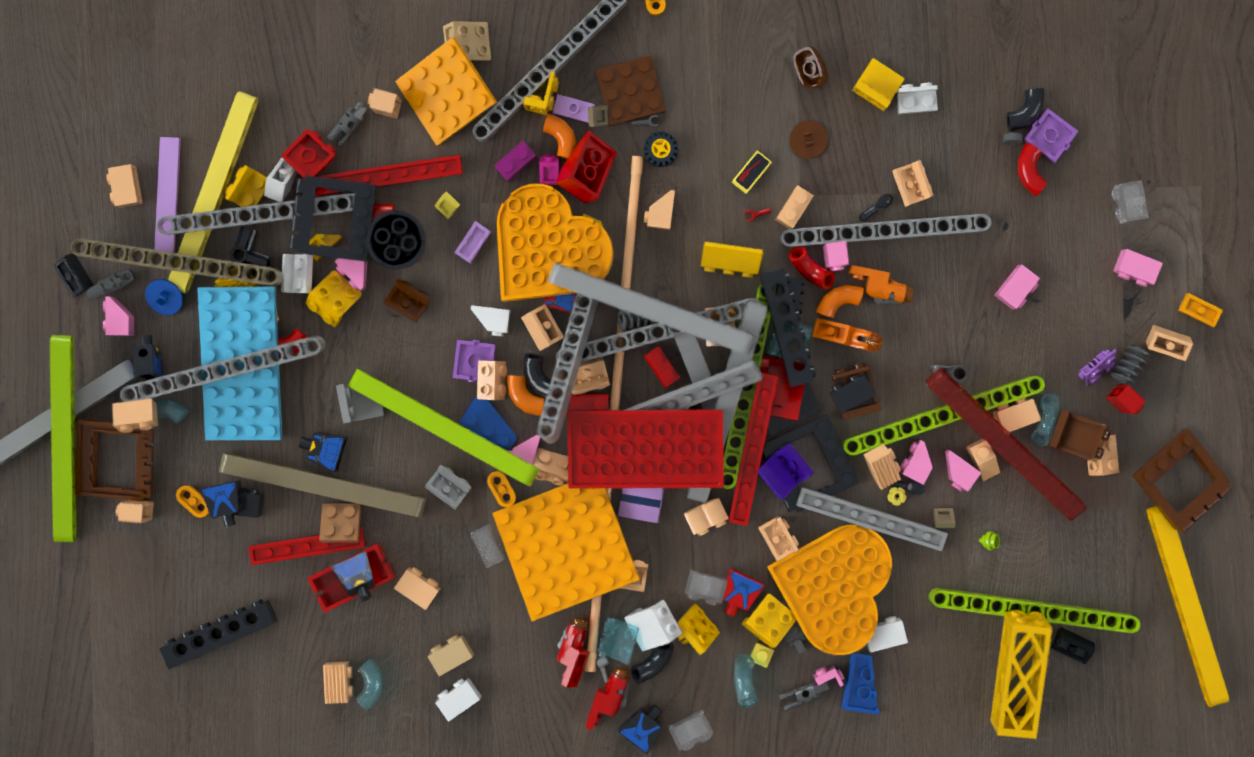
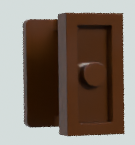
M864 363L853 365L854 369L846 371V368L834 370L835 374L831 375L833 386L838 383L843 385L848 383V378L857 373L860 376L865 375L876 394L870 373V365L865 366ZM877 395L842 413L841 416L843 420L881 411L882 408L878 402Z
M1062 410L1049 446L1097 463L1098 459L1101 460L1104 454V442L1110 438V426Z

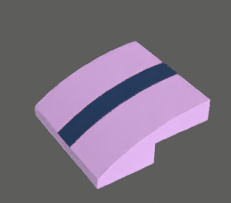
M623 488L618 516L658 523L664 488Z

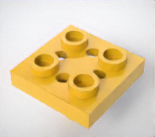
M696 603L677 622L682 632L678 636L679 641L685 638L681 643L687 644L690 642L699 655L707 650L720 633Z

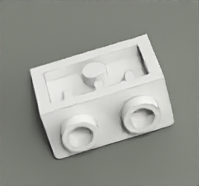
M932 83L920 84L921 87H913V84L902 85L896 92L898 114L937 111L936 90H938V85H932Z
M283 254L282 292H311L313 255Z

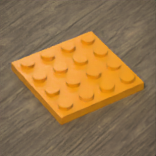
M456 37L450 38L395 81L436 146L444 143L497 103Z

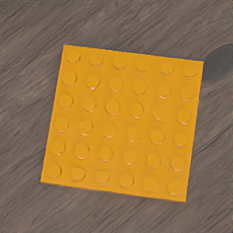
M565 484L492 513L531 621L546 617L640 580L606 488H568V484Z

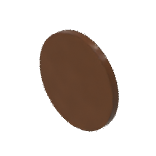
M807 120L798 123L792 129L789 143L792 151L797 156L804 159H813L821 155L826 149L828 136L821 124Z

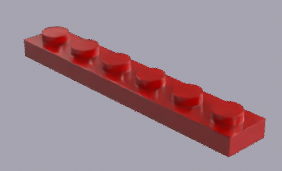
M360 528L359 543H321L319 541L320 535L250 545L248 548L251 565L365 548L363 528Z

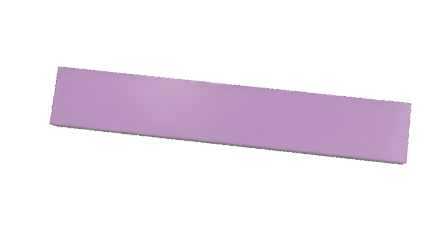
M160 137L154 250L175 253L176 234L165 235L160 233L157 223L163 217L177 215L181 139ZM165 221L163 224V229L167 232L172 228L170 221Z

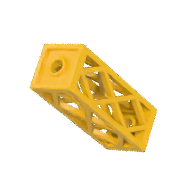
M1019 610L1005 612L990 718L999 736L1037 738L1052 632L1051 625L1042 613L1031 612L1027 614ZM1017 633H1026L1015 647ZM1030 639L1033 646L1018 663L1015 656ZM1033 655L1031 669L1024 676L1021 668ZM1017 674L1020 682L1008 695L1010 681ZM1024 687L1026 694L1011 710L1008 704ZM1026 703L1025 716H1016V713Z

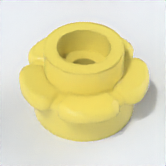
M900 487L891 488L887 495L888 501L892 502L895 506L906 501L905 490Z

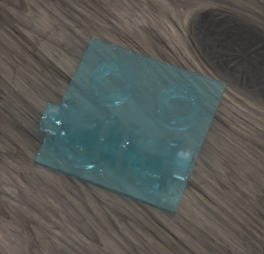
M609 616L607 621L604 622V632L601 634L604 637L600 638L602 642H600L599 649L597 650L599 652L598 656H608L630 665L639 628Z

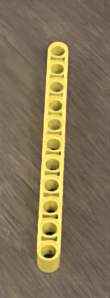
M241 91L237 92L193 213L219 210L258 105L257 97ZM205 216L202 219V224L206 227L211 224L210 216ZM191 220L189 221L187 229L190 228L192 225ZM211 230L185 233L178 254L202 257ZM179 257L174 262L176 268L181 264ZM198 260L195 261L193 264V268L195 271L199 266ZM171 271L168 280L177 285L182 293L187 294L195 274Z

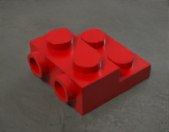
M307 128L284 151L281 158L305 179V175L316 177L322 170L325 171L335 161L337 156L335 154L336 150L329 143L325 145L321 141L322 137L315 130L311 132Z

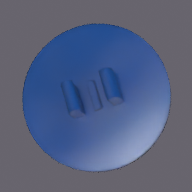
M156 279L146 288L145 297L147 303L154 311L163 315H171L181 308L183 296L180 289L173 282L166 279Z

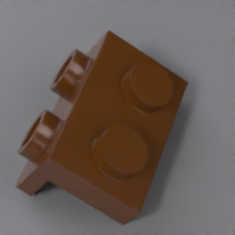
M397 279L393 289L384 300V304L417 323L428 307L430 297L425 292L413 288L407 281Z

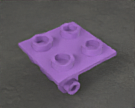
M1116 349L1112 352L1109 350L1101 351L1096 356V359H1092L1096 366L1089 362L1088 365L1079 370L1078 376L1082 380L1086 379L1087 387L1091 383H1097L1105 371L1109 372L1115 367Z

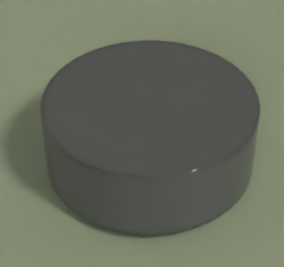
M1006 133L1003 135V143L1007 145L1022 144L1023 135L1020 133Z

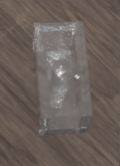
M1142 180L1114 186L1112 196L1117 203L1116 217L1120 220V224L1149 218Z
M490 523L470 533L486 568L506 558Z
M689 570L684 594L692 600L702 598L711 605L722 604L728 581L725 578Z
M703 710L669 726V731L679 751L683 749L687 751L693 748L695 743L711 739V735L714 734Z

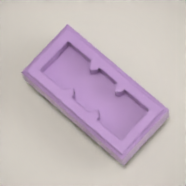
M557 94L553 114L589 123L588 107L595 106V104Z
M475 221L454 253L471 264L491 234V231Z

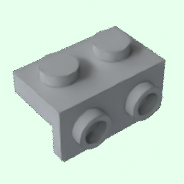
M440 465L425 485V488L456 510L470 491L471 486H469L468 481L464 478L457 477L452 469Z

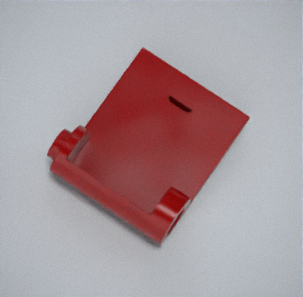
M763 355L760 372L778 375L770 416L798 421L805 384L790 388L783 360ZM795 361L794 368L797 371H801L804 368V363Z

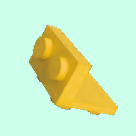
M332 271L309 293L306 304L311 311L318 313L327 324H331L335 328L340 323L343 314L361 297L362 293L358 289L355 290L349 281L337 271Z

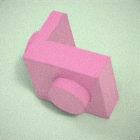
M833 665L828 668H819L815 671L816 674L813 675L818 686L836 678L841 687L843 686L841 680L845 679L841 670H836Z

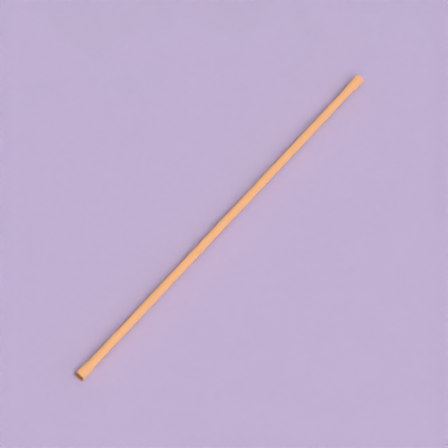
M632 156L631 183L621 286L630 289L640 179L643 167V157ZM617 323V334L626 332V329L621 330ZM624 337L618 338L617 346L619 348L625 347L626 339ZM624 352L614 355L609 410H619ZM606 488L611 501L612 488ZM602 595L592 598L587 646V650L590 653L584 671L596 672Z

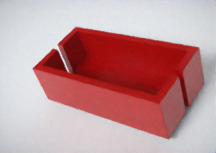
M380 542L342 560L345 561L366 551L375 586L369 589V591L397 576L390 561L385 562L387 555ZM331 566L307 578L315 594L321 590L323 591L316 598L324 613L358 597V595L349 597L335 577Z

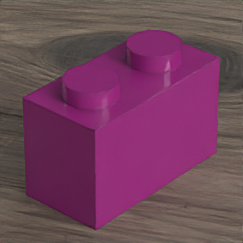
M522 141L494 166L509 183L531 164L537 156Z

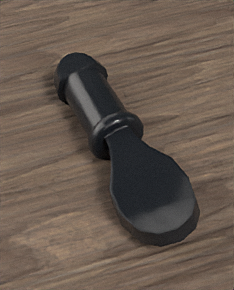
M885 194L881 196L875 205L872 204L869 209L859 215V220L866 221L874 213H877L878 209L889 207L893 202L892 195Z
M897 481L890 485L902 489L906 488L915 495H921L925 491V487L918 482L906 484V481Z

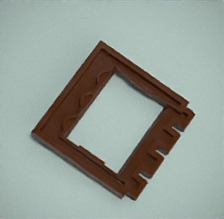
M78 419L75 495L144 501L146 498H151L153 484L146 483V481H153V465L147 464V462H153L154 446L147 444L154 443V429H133L132 432L122 433L113 426L111 421ZM98 432L115 435H136L135 489L97 486Z
M1189 428L1181 430L1132 474L1133 478L1173 529H1179L1182 533H1185L1194 524L1193 522H1197L1207 512L1206 510H1210L1219 501V498L1222 499L1231 490L1228 485L1229 479ZM1191 451L1196 461L1210 475L1214 482L1177 514L1154 483Z

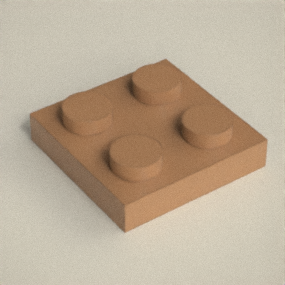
M357 503L322 504L319 541L321 543H359L362 505Z

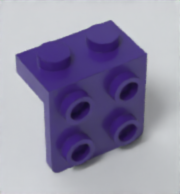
M791 443L777 450L758 469L760 476L780 500L786 498L800 482L811 477L814 473Z

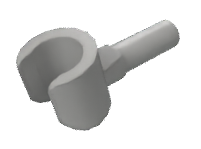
M603 654L597 658V665L606 683L609 678L604 666L608 665L609 661Z

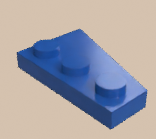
M477 396L459 421L476 434L507 451L511 449L518 438L489 400L477 399Z
M854 652L850 655L841 705L843 710L880 715L879 708L877 707V692L874 685L875 677L872 656L870 654Z

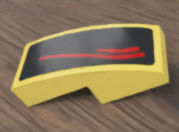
M757 150L733 179L732 183L747 194L772 162Z

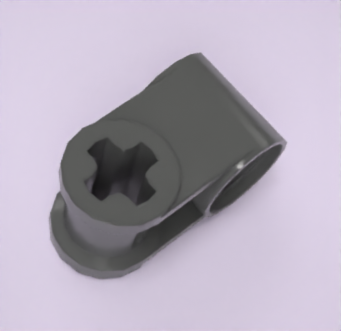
M961 365L930 366V369L933 371L931 385L961 383L966 381L969 376L968 369ZM958 368L963 371L961 379H956L954 376V372Z

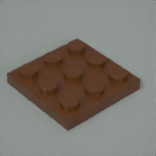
M651 55L596 69L604 105L608 106L610 126L666 112Z

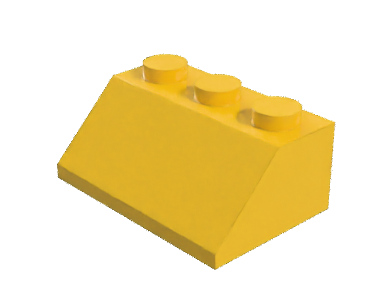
M705 242L703 244L700 267H703L706 272L715 273L717 269L723 270V274L734 275L735 272L742 273V277L753 278V275H758L763 250Z

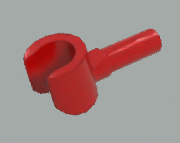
M770 208L755 212L751 210L744 212V214L752 213V218L746 220L748 222H752L755 217L771 213Z

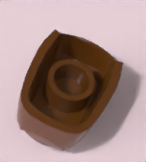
M808 46L795 52L793 60L801 84L809 88H819L825 85L828 80V72L824 61L815 47Z

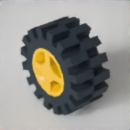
M657 131L646 139L644 143V156L653 166H669L677 157L678 143L670 133Z

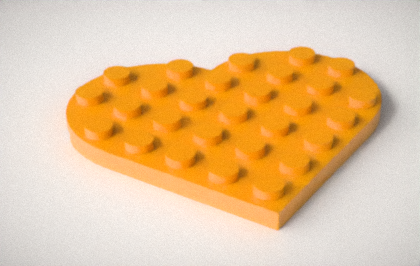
M544 184L522 186L514 190L499 209L497 216V239L501 301L508 302L575 294L576 292L548 282L554 263L562 264L603 280L610 271L613 262V245L608 233L602 226L590 218L573 216L568 201L553 187Z
M845 525L828 532L798 549L799 551L793 552L767 566L807 639L819 650L832 655L854 653L863 648L873 637L878 621L877 606L873 597L885 587L892 570L890 550L878 533L859 525Z

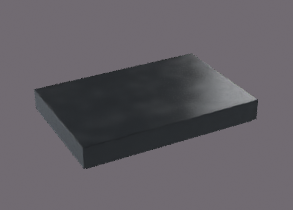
M808 383L804 385L798 421L770 416L767 429L770 436L821 411Z

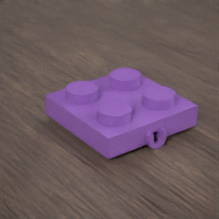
M1047 108L1040 118L1035 120L1032 129L1023 140L1036 146L1042 151V155L1054 163L1063 151L1070 147L1069 143L1078 133V130Z
M457 340L453 378L466 379L468 382L476 383L478 381V362L494 361L496 344L480 343L479 340H473V342Z

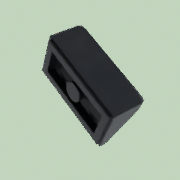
M75 254L65 255L54 264L73 297L78 296L93 286V282Z
M1061 627L1051 648L1086 664L1095 652V643Z

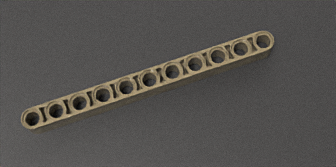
M76 239L71 244L73 254L86 258L269 286H278L283 282L282 272L270 267L87 239ZM84 243L86 249L81 253L80 246ZM103 246L105 252L100 256L99 249ZM122 249L124 251V255L122 258L119 259L118 251ZM139 252H142L143 258L138 262L136 256ZM158 255H161L162 261L157 265L155 259ZM179 257L181 264L176 268L174 261ZM198 260L200 267L195 271L193 264ZM217 263L219 270L217 273H213L212 266ZM234 266L238 268L236 276L231 274V269ZM253 269H256L257 271V277L255 279H251L250 272ZM272 272L276 273V280L274 282L269 280V275Z
M223 453L219 468L221 473L415 517H423L427 499L413 494L231 453Z

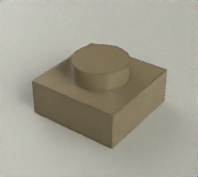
M607 105L588 107L589 127L608 125Z
M934 508L935 528H955L956 522L953 508Z

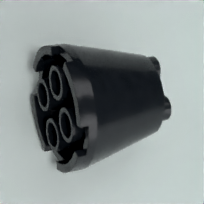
M391 210L380 214L370 224L366 244L370 255L378 264L389 269H404L415 264L422 256L426 246L425 231L421 223L411 214L404 211ZM399 238L402 239V241H401V246H400V245L397 246V243L399 242V241H398Z

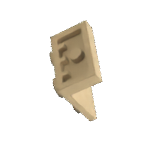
M452 21L443 26L444 41L447 42L450 38L456 37L470 61L491 60L487 22Z

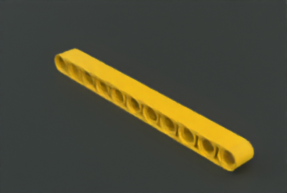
M1156 506L1148 508V519L1205 701L1209 707L1229 702V695L1178 531L1173 529Z

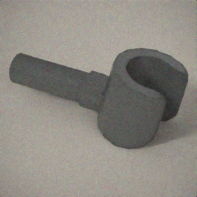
M652 115L649 119L634 120L632 125H648L651 128H655L659 124H652L651 119L659 117Z

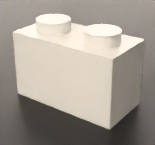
M896 616L885 618L884 622L878 623L877 621L875 633L867 643L868 650L875 652L908 643L902 620L896 618Z
M469 677L465 680L463 678L459 679L453 684V689L450 691L445 689L437 695L438 699L435 704L448 722L481 698V694Z

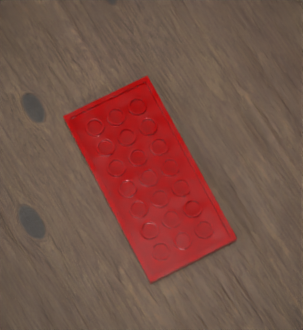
M723 409L567 411L568 488H724Z

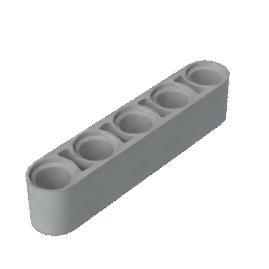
M686 332L674 336L692 383L711 377L696 336ZM717 397L701 402L702 408L713 409Z

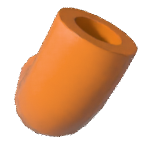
M547 114L543 132L555 137L558 142L556 156L567 160L577 146L574 131L565 120L555 115Z
M853 285L833 288L823 296L816 313L834 319L836 311L842 305L853 304L859 306L864 288Z
M507 376L508 394L514 405L525 413L541 416L544 398L529 393L526 388V377Z

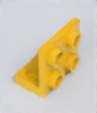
M873 58L852 91L884 111L891 103V99L903 83L904 78Z
M551 71L544 101L536 95L525 96L523 102L525 110L547 115L549 111L553 110L555 100H553L554 97L552 95L553 92H557L559 85L554 71Z
M244 165L243 168L241 167L237 171L235 176L237 179L234 184L228 186L225 192L227 194L225 199L241 207L259 205L264 197L267 177Z
M767 594L752 615L745 618L741 624L768 647L776 648L795 623L796 618L792 611L771 594Z

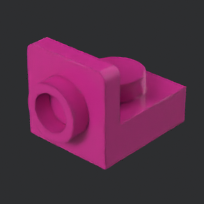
M546 154L540 157V184L558 185L556 183L559 176L558 156Z

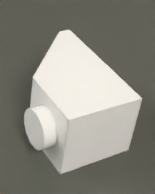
M283 158L280 159L267 177L264 196L278 202L284 201L290 192L297 171Z
M471 305L473 313L487 331H492V335L503 337V333H508L510 310Z

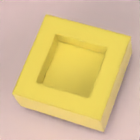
M447 191L435 204V207L447 219L452 217L460 206Z
M756 642L749 661L767 668L774 649Z

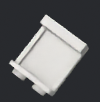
M664 600L645 609L638 608L624 617L642 651L670 643L682 634Z

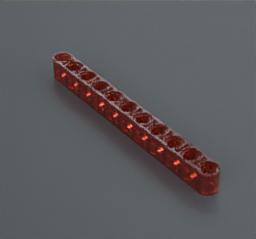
M939 367L925 380L928 387L1070 521H1073L1087 509L1086 505L945 370Z

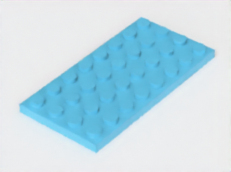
M276 286L198 287L201 366L278 346ZM275 350L274 356L279 360V352ZM257 355L256 361L262 365L263 359ZM239 360V368L244 369V363ZM279 364L202 384L205 440L283 439ZM220 365V371L225 374L226 368ZM202 370V376L207 379V372Z

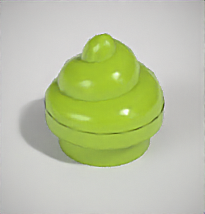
M988 531L979 538V542L987 550L993 551L998 549L1000 537L999 534Z

